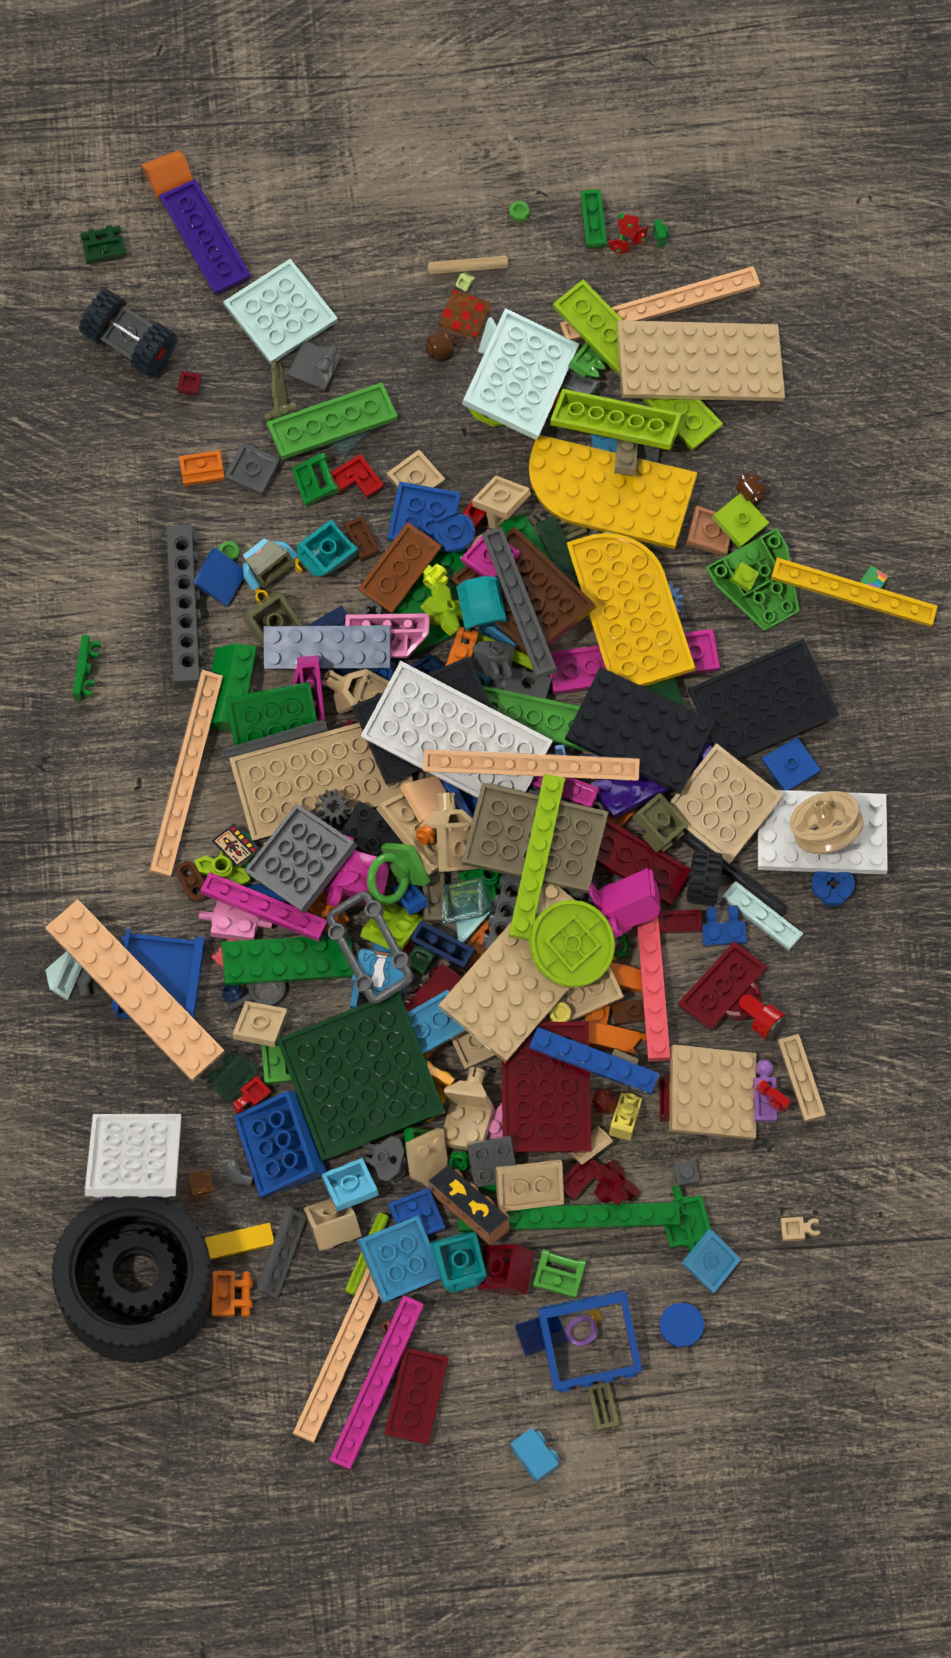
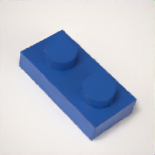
M409 884L406 893L399 900L409 915L417 913L428 906L426 898L416 885ZM399 885L392 888L393 893L397 891Z

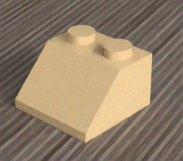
M330 1198L304 1208L312 1234L320 1251L331 1249L335 1245L344 1242H351L362 1236L352 1207L338 1212Z

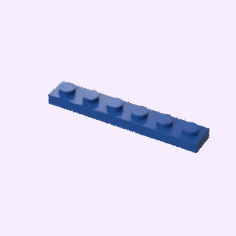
M537 1028L529 1046L530 1050L652 1095L660 1077V1074L541 1028Z

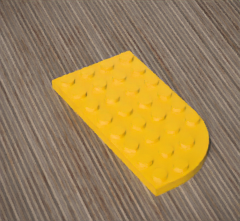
M538 436L530 456L529 476L536 498L549 513L572 525L611 534H619L634 540L671 549L676 548L696 482L697 472L637 458L635 476L614 473L616 453L547 436Z
M594 534L567 542L581 591L596 606L589 613L606 670L642 687L696 671L664 570L656 556L642 543L619 534Z

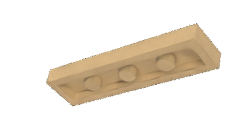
M799 1034L779 1039L777 1043L804 1123L824 1118L826 1114Z

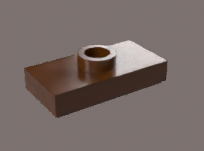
M363 516L344 523V528L351 543L358 549L360 561L380 554V550Z
M643 999L612 1003L614 1026L645 1022Z

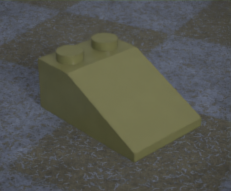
M281 592L271 593L240 615L251 633L263 647L264 626H303Z

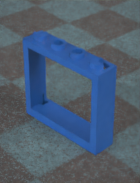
M625 1290L536 1308L551 1384L554 1390L567 1392L572 1390V1386L580 1385L581 1388L593 1386L595 1381L602 1380V1383L615 1381V1377L624 1375V1378H632L637 1376V1372H642ZM621 1303L633 1365L559 1380L547 1318Z

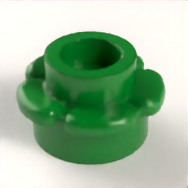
M454 1151L451 1153L449 1162L453 1170L457 1169L461 1172L470 1166L469 1156L466 1152Z

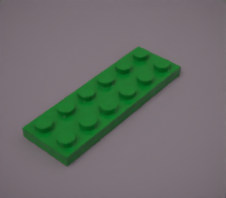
M347 934L346 941L352 950L351 934ZM321 936L319 942L308 937L221 942L225 986L352 978L353 971L339 944L334 942L329 936Z

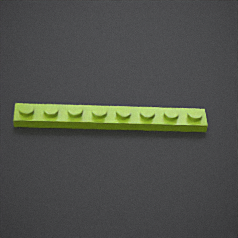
M547 774L543 776L509 937L529 940L530 929L537 913L565 778Z

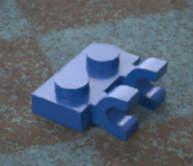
M737 905L728 906L729 922L717 923L716 907H707V924H702L703 947L731 945L733 942L738 945L747 943L745 921H738Z

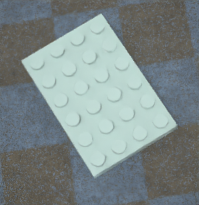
M505 308L462 401V405L537 440L569 369L568 364L573 359L579 344Z

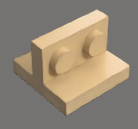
M495 476L472 500L473 507L487 512L489 527L496 529L531 495L530 488Z

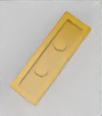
M270 1223L206 1237L205 1241L211 1261L271 1247L274 1243Z

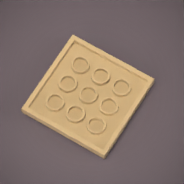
M716 743L688 778L681 795L676 794L669 803L687 822L688 825L685 827L716 853H722L723 858L732 863L784 796Z
M672 1045L670 1047L669 1132L754 1140L756 1138L754 1110L756 1053Z

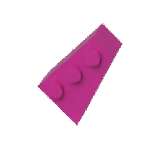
M319 656L297 657L291 685L310 682L317 721L325 720Z

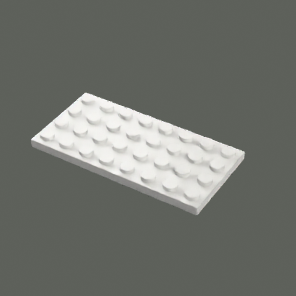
M402 661L397 666L360 736L422 770L424 749L546 754L553 741ZM426 771L477 799L482 782L526 792L534 777Z

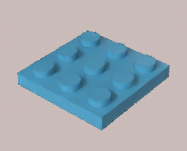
M419 1215L357 1240L382 1303L440 1279L431 1246Z

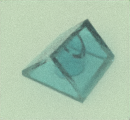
M483 877L443 885L442 923L444 925L483 917L493 908Z

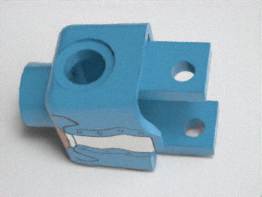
M373 943L372 950L361 949L359 951L357 962L364 975H368L374 981L373 992L377 995L404 978V974L393 966L391 950ZM354 973L351 979L352 997L350 1009L358 1007L360 992L355 987L357 978ZM406 987L399 991L403 1000L405 999Z

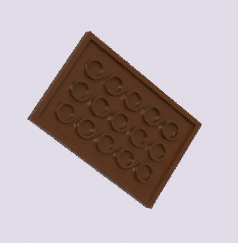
M513 527L505 534V537L511 546L520 551V556L515 560V563L549 647L592 612L596 606L517 528ZM465 566L451 577V581L457 587L465 580L482 576L468 566ZM499 582L507 622L500 621L494 624L528 656Z

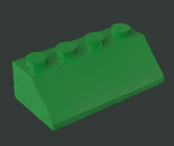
M234 643L215 649L211 672L223 677L209 729L231 732L225 698L251 693L257 661L256 646Z

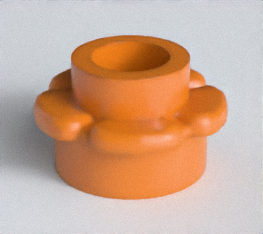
M423 825L416 830V839L422 845L434 843L436 833L432 828Z

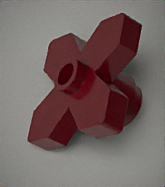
M615 1160L609 1161L605 1166L602 1164L597 1165L590 1171L599 1182L596 1186L597 1189L594 1191L595 1195L603 1203L613 1201L618 1206L627 1199L633 1201L641 1195L637 1187L632 1182L626 1180L622 1168Z

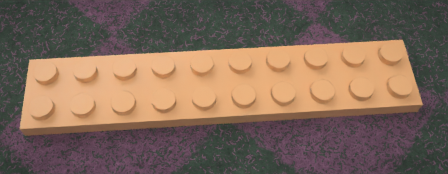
M78 899L45 927L46 931L192 1082L225 1053L224 1049Z

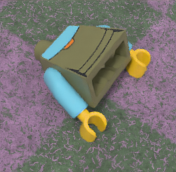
M264 538L257 544L250 541L244 546L245 553L243 554V559L245 563L242 566L243 575L250 589L255 591L257 603L260 602V599H258L259 595L268 596L266 591L260 589V586L266 587L294 563L295 571L300 574L303 572L298 564H304L298 559V554L286 542L270 541Z

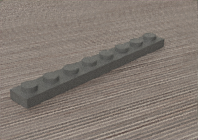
M502 527L482 533L484 543L536 678L539 679L556 673L555 663Z

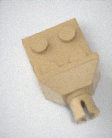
M367 669L344 676L328 670L324 676L325 679L322 680V685L334 690L333 699L336 710L342 714L353 710V705L383 693L390 681Z
M455 792L438 793V811H432L420 824V828L426 825L437 830L439 872L478 869L462 865L473 819L462 809L456 810Z
M470 1067L466 1081L460 1080L444 1090L450 1102L443 1127L446 1147L468 1150L466 1143L487 1139L495 1108L482 1084L486 1071L477 1067L476 1072H474L475 1067Z

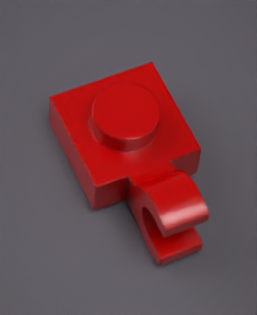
M256 1076L240 1089V1093L243 1096L233 1103V1109L240 1114L250 1103L253 1107L260 1104L271 1095V1091Z

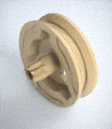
M828 791L809 797L796 807L790 817V828L794 834L796 844L802 850L814 854L830 853L846 847L859 836L864 825V819L859 811L856 799L850 794L840 791Z

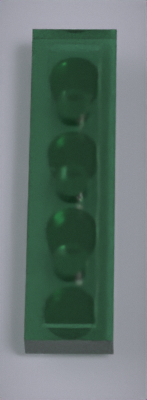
M555 515L535 523V527L554 565L581 590L567 547V540Z

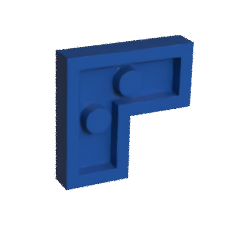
M429 1188L388 1203V1208L395 1224L419 1215L427 1237L445 1230V1225Z

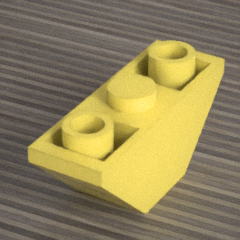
M621 1093L610 1126V1136L631 1141L642 1098L631 1093Z

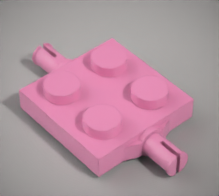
M220 901L216 902L213 912L199 911V919L211 920V937L240 941L254 940L255 933L259 927L272 929L273 923Z

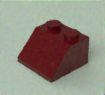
M517 1244L485 1246L482 1259L487 1276L477 1286V1289L509 1296L527 1295L534 1252Z

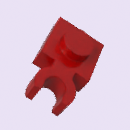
M761 1079L756 1085L755 1089L767 1097L768 1104L775 1111L780 1110L784 1114L790 1107L791 1101L776 1088H772L765 1080Z

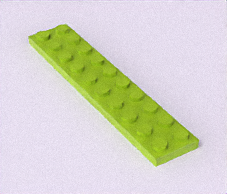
M583 279L554 302L553 308L620 376L616 323L618 320H623ZM641 398L649 407L682 413V427L677 436L691 451L695 450L723 425L701 400Z

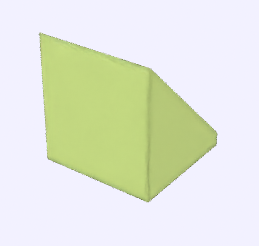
M463 272L460 274L455 286L467 291L476 277Z

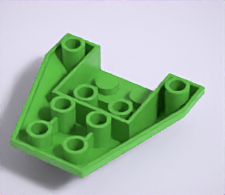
M778 528L705 567L715 586L763 631L800 611L795 586L771 579L777 558L790 561L788 547ZM741 562L759 572L751 590L748 592L730 581L738 564Z

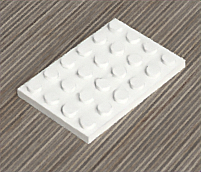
M777 790L784 797L758 829V870L887 874L886 794L848 793L858 802L859 811L864 819L861 833L852 843L840 850L825 854H814L802 850L796 844L794 834L790 828V817L796 807L804 800L823 792Z
M93 1114L85 1196H176L181 1114Z

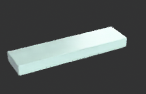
M737 881L722 896L726 903L730 906L737 905L740 914L788 951L791 950L803 935L801 931Z

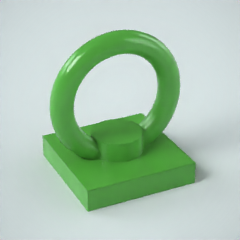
M385 843L380 847L383 854L379 855L372 862L367 873V886L374 900L384 905L398 902L406 893L409 884L426 886L430 882L413 845ZM385 862H389L397 883H400L397 891L390 896L382 895L378 891L375 881L378 868Z

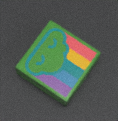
M870 566L860 583L882 589L889 576Z

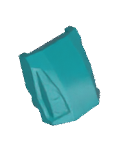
M482 576L469 579L456 587L466 631H469L470 628L495 622H507L497 577Z

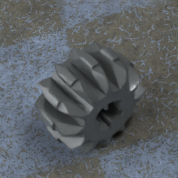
M334 789L333 796H331L329 790H325L327 798L320 794L318 798L323 803H315L316 807L322 808L315 812L316 815L323 813L324 816L321 818L323 821L328 817V825H332L334 818L337 825L341 824L339 816L346 820L348 816L343 811H351V808L344 807V805L350 803V799L342 801L346 794L343 792L338 797L337 789ZM332 802H336L335 806L338 805L339 808L334 813L330 812V809L327 808V805H330Z

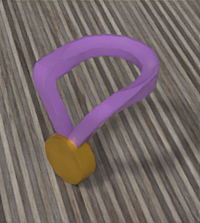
M592 1309L588 1312V1316L575 1318L566 1327L565 1334L567 1339L576 1346H584L592 1342L597 1336L596 1324L602 1320L601 1313L596 1309ZM581 1321H591V1334L584 1340L575 1339L571 1334V1328Z

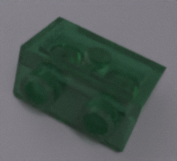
M236 1052L228 1054L222 1061L224 1064L219 1069H214L208 1075V1080L205 1083L208 1087H212L226 1103H229L240 1089L258 1073L257 1069L241 1053Z

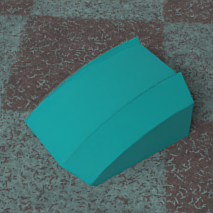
M332 519L297 545L298 559L313 576L329 574L358 556L357 547L345 537Z
M476 1232L460 1233L430 1242L434 1261L446 1290L454 1293L478 1286L486 1278L487 1275Z

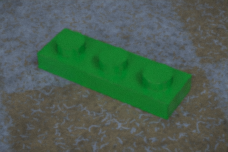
M601 189L581 190L580 197L586 248L607 247Z

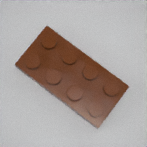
M407 522L359 586L358 591L393 614L423 574L425 568L441 550L442 546Z

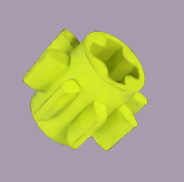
M435 564L433 567L428 565L423 571V583L430 589H433L440 581L446 585L448 583V577H446L448 572L438 564Z

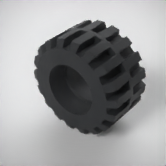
M694 851L687 890L688 903L715 906L722 872V853Z

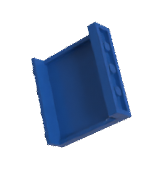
M127 929L126 936L122 935L121 944L195 1020L205 951L204 937H196L194 941L132 934L130 929ZM112 999L111 1010H114L116 1018L131 1019Z

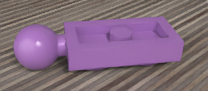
M760 1060L756 1065V1072L760 1078H754L755 1121L777 1122V1111L770 1107L767 1097L755 1089L761 1079L765 1080L772 1088H776V1078H769V1075L773 1072L772 1063L768 1060Z

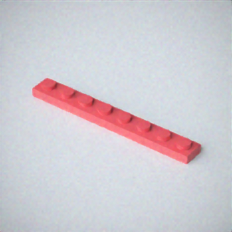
M657 916L650 921L637 925L648 1062L670 1060L660 931Z

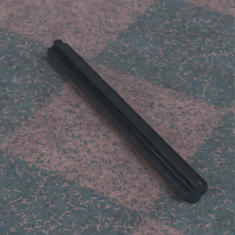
M690 831L683 836V842L693 850L715 852ZM723 858L722 872L734 882L737 881L781 917L786 913V905L731 862L729 863Z

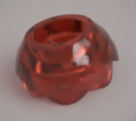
M602 1088L596 1090L593 1094L592 1104L600 1114H611L614 1112L616 1103L612 1101L609 1092L604 1091Z

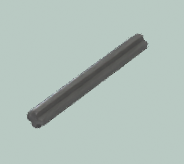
M325 720L299 726L225 748V758L229 761L231 757L327 732L328 728Z

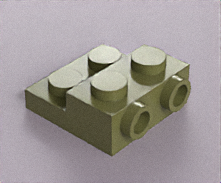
M661 793L657 794L633 815L635 820L647 832L642 837L655 852H658L660 849L663 852L673 844L670 840L677 841L684 834L682 830L688 825Z

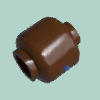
M446 331L430 335L427 338V343H425L429 357L434 358L436 361L452 356L454 354L453 347L457 346L454 336H449Z
M748 472L738 478L740 482L736 485V490L738 494H742L746 501L755 504L765 497L764 494L767 489L758 474L750 475Z

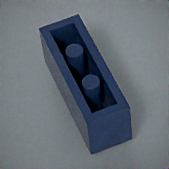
M421 920L410 937V940L415 945L465 972H468L481 957L471 946Z

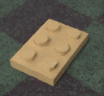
M561 1160L495 1167L497 1208L499 1210L513 1211L564 1204Z

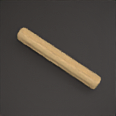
M494 256L429 262L428 272L429 274L507 268L508 257Z

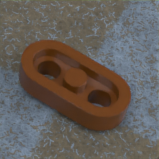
M190 861L180 863L176 869V874L187 898L192 902L203 901L206 896L201 894V892L198 895L193 894L194 890H201L204 884L197 866ZM187 871L191 872V875L189 877H186L183 874Z

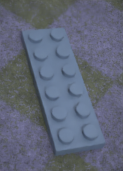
M264 626V669H295L297 657L314 655L319 656L320 669L391 668V626Z

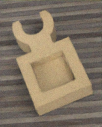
M803 1217L780 1219L782 1242L805 1240V1234L811 1237L820 1235V1231H813L811 1229V1225L819 1224V1219H811L807 1223L803 1222Z

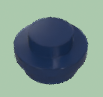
M239 985L225 986L222 989V998L224 1001L235 1002L240 999L243 989Z

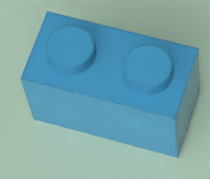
M531 1428L510 1443V1449L537 1484L558 1469L559 1463L557 1461L560 1459L553 1449L548 1450L545 1446L546 1440L543 1435Z

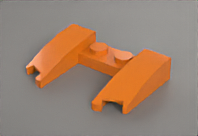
M611 962L610 968L620 989L642 993L640 969ZM610 1004L586 1015L585 1021H589V1047L612 1052L614 1049H617L623 1053L635 1055L637 1052L633 1048L639 1040L644 1043L646 1041V1034L607 1025Z

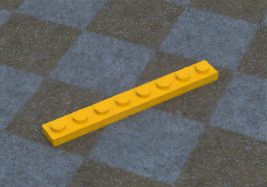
M781 558L776 559L771 576L772 580L928 627H932L938 607L937 605Z

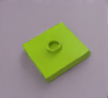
M741 493L712 516V519L738 548H741L769 524L768 520L750 501H746Z

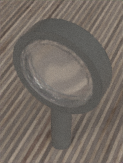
M285 982L249 984V993L240 997L235 1002L228 1003L227 1006L230 1012L243 1006L245 1001L276 1006L285 996Z

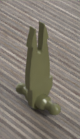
M276 359L272 362L271 366L274 409L271 413L264 415L266 421L289 414V411L297 408L295 402L287 404L284 373L281 362L277 364Z

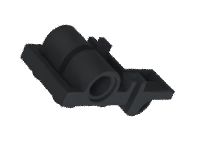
M361 801L357 802L341 831L343 835L353 837V841L358 845L355 848L356 851L376 857L383 854L380 847L385 843L404 844L380 813Z

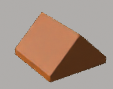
M179 150L141 165L157 199H159V195L193 180L186 158Z

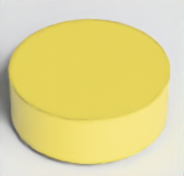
M558 1002L549 1012L552 1022H568L571 1018L570 1007L564 1002Z

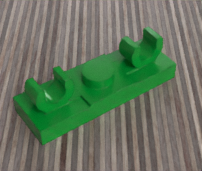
M82 634L73 687L74 701L82 702L83 695L87 698L93 697V692L86 690L89 686L95 687L93 680H86L87 675H91L92 663H89L88 660L89 655L93 659L100 658L99 652H93L92 650L94 648H101V642H91L89 635Z

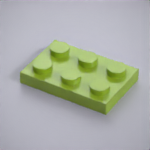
M396 903L390 905L382 904L384 908L383 918L402 951L410 941V937L420 920L423 921V916L417 913L409 915L403 907L398 906ZM370 919L362 929L360 937L390 949L375 920Z

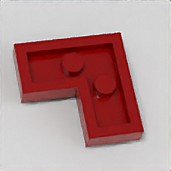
M361 454L331 472L334 483L339 488L337 494L356 484L366 499L384 489V484Z

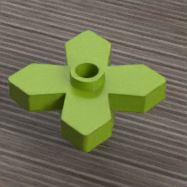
M440 581L431 590L433 597H428L421 605V609L430 616L431 625H441V628L451 636L460 626L458 620H462L463 617L460 602L451 599L450 589Z
M220 851L219 856L215 859L205 855L194 861L201 875L208 876L210 872L242 886L250 883V877L244 872L245 869L235 867L222 851Z

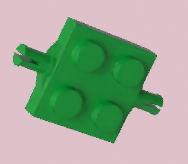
M680 1185L672 1186L674 1200L671 1202H679L680 1226L664 1227L670 1249L688 1247L689 1252H691L704 1234L711 1230L701 1195L691 1198L683 1197Z

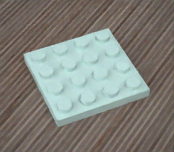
M291 259L223 301L226 309L271 365L275 359L276 361L280 360L300 347L304 341H309L338 322L336 315Z

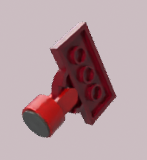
M735 942L727 948L678 1002V1007L711 1032L725 1016L738 1021L752 1018L754 1019L751 1027L752 1031L764 1040L771 1041L779 1035L787 1022V1015L774 1005L769 1004L765 1006L761 1003V993L755 983L767 971V966Z

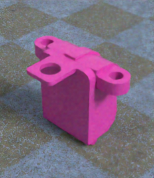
M345 835L346 837H348L349 839H351V840L353 841V837H350V836ZM354 850L324 888V891L328 894L327 905L336 907L340 898L347 900L358 892H369L367 873L370 865L377 857ZM389 862L383 863L376 873V887L382 895L385 893L388 879ZM362 900V901H360L359 903H357V904L362 905V906H364V907L366 906V903H365L364 900Z
M648 868L615 883H609L599 891L596 890L591 882L589 894L600 912L608 920L614 934V939L623 935V933H627L633 926L656 918L660 913L661 905L657 882L654 879L653 871L648 870Z

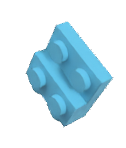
M362 1158L321 1174L324 1186L338 1212L379 1195Z

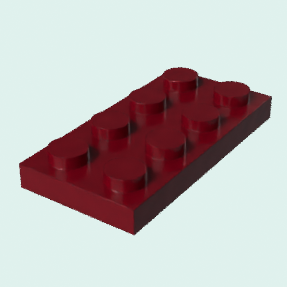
M405 1348L384 1436L428 1446L448 1357Z

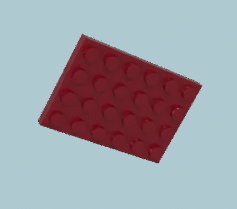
M589 1021L540 1022L506 1063L501 1060L502 1136L510 1135L513 1153L591 1152L590 1072L529 1048L537 1028L589 1046Z

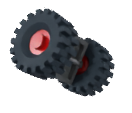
M108 289L102 290L101 293L97 294L96 298L92 299V303L86 308L87 311L83 313V319L80 320L81 325L79 326L80 333L97 344H101L103 341L130 359V365L147 377L155 376L162 369V366L167 363L168 358L171 357V353L175 349L174 345L177 344V334L158 322L157 324H151L128 309L124 299Z

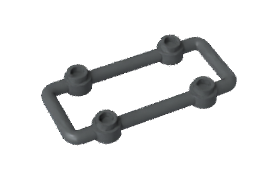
M361 891L328 912L326 916L330 927L328 936L339 944L357 978L355 981L356 989L360 993L365 994L370 1003L378 1004L412 982L411 959L405 952H401L383 918V906L378 901H375L369 892ZM362 900L366 903V915L375 920L393 954V966L404 974V978L377 995L373 992L374 981L368 975H364L346 941L347 930L335 920L336 916Z

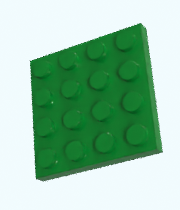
M309 681L225 698L234 746L317 722Z

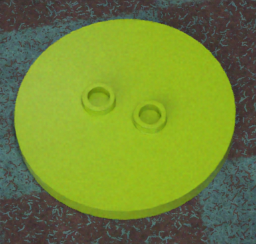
M564 900L552 904L537 916L530 929L528 946L531 959L543 977L556 985L576 988L596 981L607 971L614 956L615 940L608 920L598 909L582 901Z

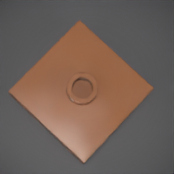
M696 506L686 545L725 557L728 552L730 538L712 519V516L717 512Z

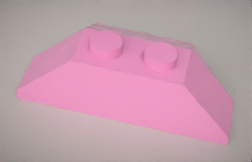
M427 613L346 615L345 626L390 625L391 658H408L429 635L430 616Z

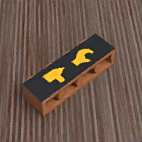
M447 1165L429 1180L431 1194L490 1246L510 1230L508 1214L503 1209L499 1210L488 1196L484 1197L473 1183H468L457 1169L453 1170Z

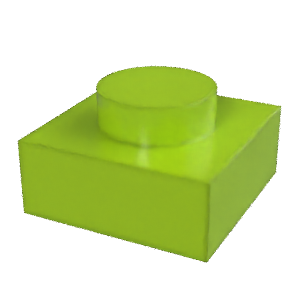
M741 562L738 564L730 581L748 592L751 590L759 572Z

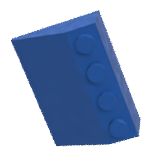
M287 1090L234 1116L260 1198L309 1183L327 1172L296 1092Z

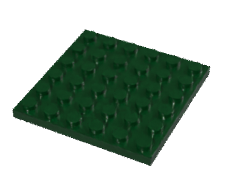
M399 991L378 1004L365 1003L276 1039L323 1162L446 1113Z

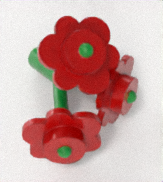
M620 213L618 215L619 220L617 221V226L621 228L619 231L620 238L609 240L608 245L613 252L624 254L625 252H630V243L623 241L625 234L631 238L632 246L639 245L646 240L648 227L640 228L637 216Z

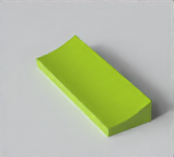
M562 389L550 421L552 426L671 450L673 442L682 427V413Z

